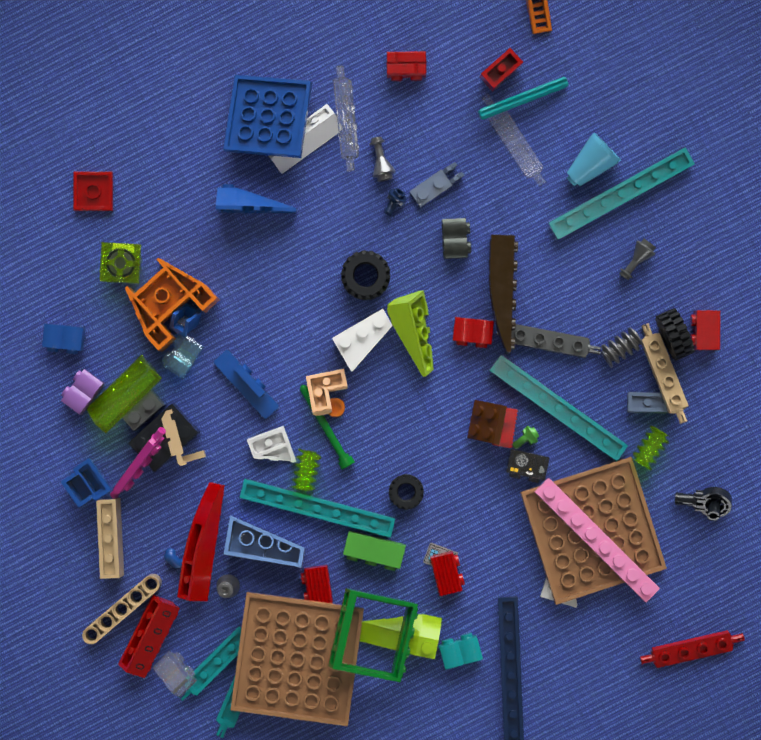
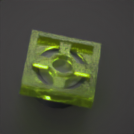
M101 242L100 282L140 284L142 245Z

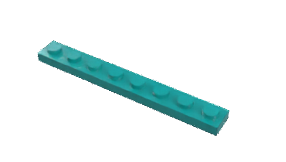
M685 147L548 224L556 239L559 240L695 165Z
M502 355L499 356L489 370L615 461H618L628 447L626 443Z
M244 479L240 494L242 499L390 538L396 519L249 479Z

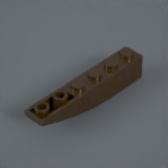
M491 234L489 252L490 299L499 338L505 354H510L511 350L515 349V338H511L512 330H515L516 319L512 318V311H516V299H513V291L517 289V280H513L514 272H517V260H514V253L518 252V241H515V235Z

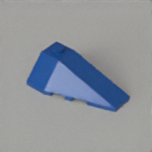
M223 184L222 188L217 189L216 210L219 213L297 214L295 207L234 188L233 184Z

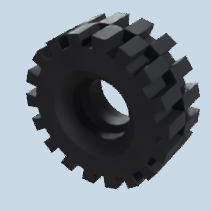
M675 308L655 316L662 340L675 361L695 352L687 326Z

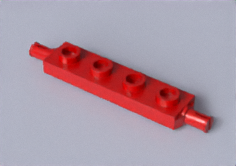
M726 630L652 647L651 654L640 656V661L642 665L653 662L657 668L733 651V643L742 642L745 639L743 633L731 636L729 631Z

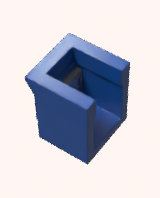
M185 303L173 312L169 328L186 337L191 330L199 325L202 312Z

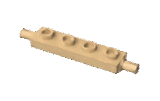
M649 323L641 326L645 337L642 339L643 349L669 414L676 413L679 424L685 423L687 419L683 410L689 405L660 333H652Z

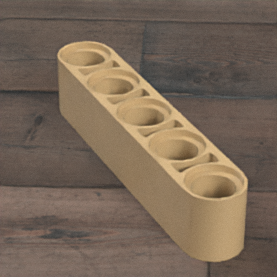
M150 574L83 631V640L87 644L98 642L161 587L162 579L160 576ZM152 578L157 582L156 588L148 586V579ZM134 591L141 593L142 599L140 601H136L133 598L132 594ZM119 604L126 606V613L123 614L118 611ZM104 617H109L112 620L111 626H106L103 623ZM92 629L96 631V639H92L89 637V630Z

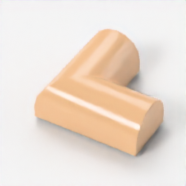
M344 369L306 376L313 415L321 416L331 413L332 406L329 392L348 389Z

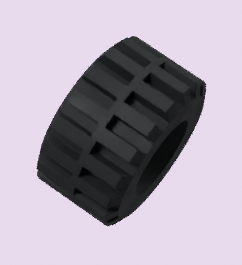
M362 250L361 252H355L343 264L341 271L342 283L347 292L354 298L372 300L379 297L387 289L390 281V269L386 260L373 251ZM370 264L376 269L377 280L372 286L362 287L356 283L354 272L358 266Z

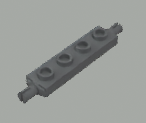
M516 324L515 330H512L511 338H515V345L586 358L588 353L598 355L601 353V347L590 345L589 338Z

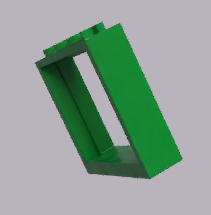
M346 588L328 666L336 670L401 682L403 673L406 672L405 660L410 654L409 642L414 636L415 629L413 624L414 620L418 617V604ZM357 597L406 607L391 672L342 663Z

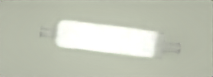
M340 65L336 66L337 78L333 79L341 158L346 160L347 171L350 172L355 171L354 159L359 157V144L351 79L345 77L344 66Z
M489 94L482 98L487 106L494 104ZM505 111L487 118L526 179L533 177L539 187L545 184L546 181L540 174L544 167L509 113Z

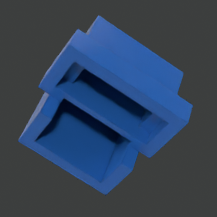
M91 458L73 469L74 473L61 481L78 508L93 499L94 501L100 499L112 490Z

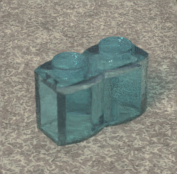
M178 335L173 342L174 349L172 352L168 351L162 361L164 362L163 367L184 379L205 346L188 335L186 337Z

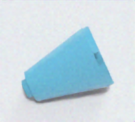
M593 133L567 171L569 175L567 179L574 186L577 184L582 186L618 164L621 159L596 133Z

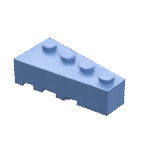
M230 515L224 555L302 568L305 554L304 547Z

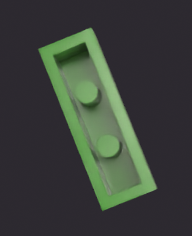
M349 530L343 555H346L348 560L358 561V559L366 560L365 564L376 566L378 563L384 565L385 569L395 571L396 568L400 569L406 544Z

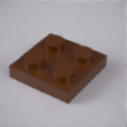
M475 400L467 438L499 445L507 406Z

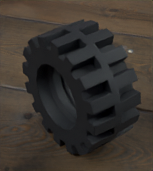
M403 474L397 476L390 484V500L400 509H413L423 499V485L413 475ZM407 483L413 486L415 493L411 499L403 500L399 497L398 488L402 484Z

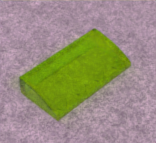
M141 354L86 410L95 425L107 433L162 378Z

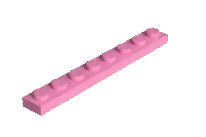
M547 478L534 491L644 602L647 603L660 589L550 478Z

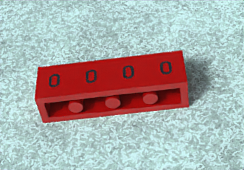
M152 595L118 663L125 672L145 678L150 671L152 663L159 653L161 645L169 634V630L180 610L172 601Z

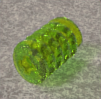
M654 426L649 427L653 433H645L648 440H641L644 446H637L640 453L633 452V456L636 459H632L648 470H652L649 463H657L653 457L661 456L658 449L664 451L665 448L662 443L669 444L666 437H670Z
M298 448V451L302 452L303 455L296 457L301 463H295V466L300 470L293 472L298 478L292 479L296 486L290 487L305 491L315 490V487L310 483L317 481L312 476L318 475V471L313 468L320 466L315 460H320L321 456L317 452Z

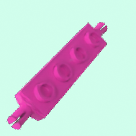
M159 427L156 433L151 436V439L110 493L112 498H118L119 494L124 490L126 492L129 491L135 484L133 480L138 479L144 472L142 468L147 467L153 460L151 456L157 454L162 448L160 444L165 439L163 435L166 433L163 427Z

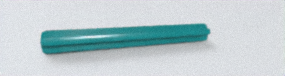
M561 77L486 106L478 111L479 116L484 120L566 88L568 81L566 77Z

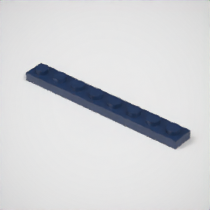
M498 597L504 740H524L518 597Z

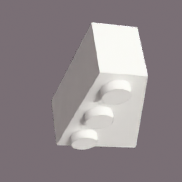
M383 309L332 338L351 372L354 371L393 326Z

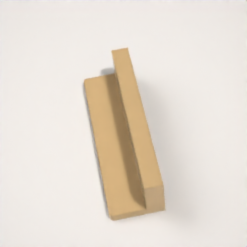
M121 498L96 500L100 579L120 578L124 576Z

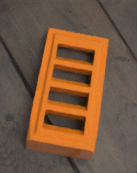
M526 0L532 34L552 31L548 0H541L542 2L533 4L532 0ZM543 6V10H533L535 7ZM541 14L545 16V18L535 19L534 17ZM546 22V26L536 27V23Z

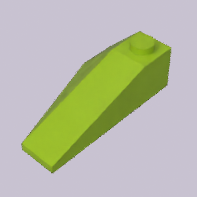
M420 290L394 299L387 305V313L421 375L426 377L434 370L432 346L428 344L427 340L428 333H430V327H426L425 315H429L424 290Z
M418 614L413 624L415 629L414 636L409 642L411 655L435 659L441 629V617ZM404 616L362 621L360 641L396 650Z

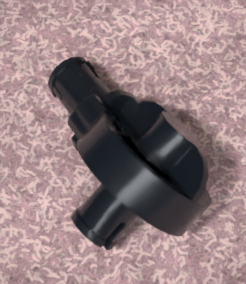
M708 487L704 490H696L694 494L676 492L675 505L692 506L694 511H701L708 519L715 521L731 511L732 497L723 488Z

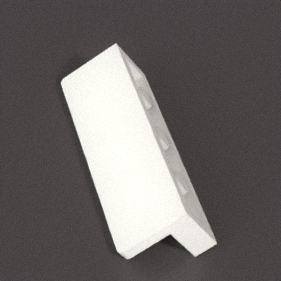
M326 104L307 118L301 158L269 157L280 173L283 174L341 132L344 127L332 109Z

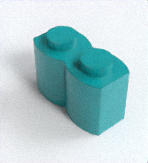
M466 633L460 636L461 639L453 641V638L442 640V644L438 646L445 670L483 659L476 635Z

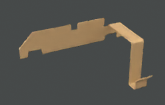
M172 409L167 410L161 420L166 430V438H170L168 445L171 456H177V463L180 466L186 465V462L206 457L205 450L181 456L184 452L175 420L171 419L170 414L173 412Z

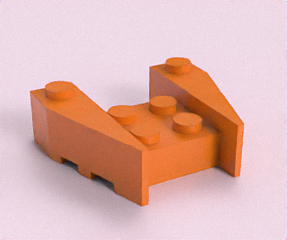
M157 258L156 260L163 268L136 293L128 286L125 287V290L132 302L145 336L158 351L163 352L176 340V337L163 324L172 316L173 312L192 299L206 313L220 299L206 284L164 260Z

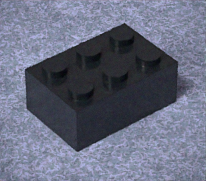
M172 403L128 444L139 454L158 428L163 427L161 419L165 412L171 409L173 412L170 414L171 419L175 420L182 448L197 436L200 431L179 407ZM166 434L163 435L165 439L160 444L162 448L157 454L151 456L153 460L148 465L154 472L158 471L173 457L168 445L170 438H166Z

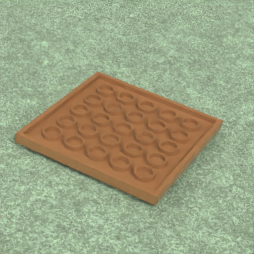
M632 457L553 481L646 575L667 569ZM539 486L520 492L556 605L625 583L534 492Z
M247 592L231 710L348 726L355 673L332 669L328 666L342 605ZM354 607L342 663L352 665L357 663L364 612L362 607Z

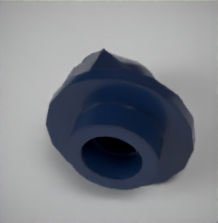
M399 188L390 189L387 195L390 201L384 213L391 216L396 204L402 206L407 199L403 190Z

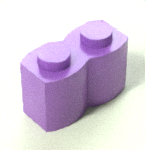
M86 369L82 372L79 370L73 378L75 381L71 387L67 386L61 394L63 396L61 401L79 415L85 412L105 384Z

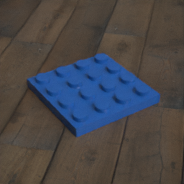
M235 75L224 151L301 158L312 82Z

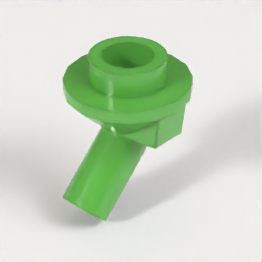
M526 426L522 430L523 436L513 442V447L518 449L526 442L530 445L537 443L539 434L536 429Z

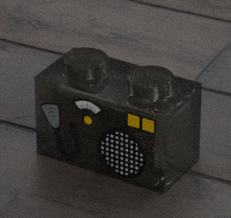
M510 449L505 472L509 473V477L520 479L521 476L529 477L528 481L539 483L540 480L545 481L550 457Z

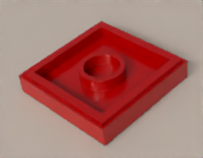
M73 172V211H113V172Z

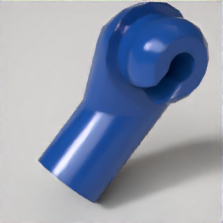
M167 549L164 555L165 561L173 568L181 569L183 559H179L176 556L175 549Z

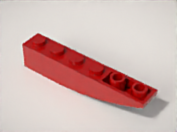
M209 482L200 501L186 542L177 594L178 598L188 601H208L225 485Z

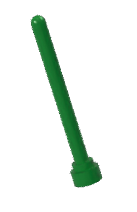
M301 385L300 391L312 410L308 388L306 385ZM324 415L315 416L339 457L338 464L343 470L355 463L353 457L349 456L348 453L346 454Z

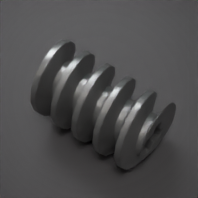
M631 327L628 328V334L625 332L621 333L622 339L615 336V343L609 340V347L605 344L601 345V354L611 368L613 367V360L619 364V356L625 360L626 352L633 355L632 348L639 351L638 345L644 346L637 332Z

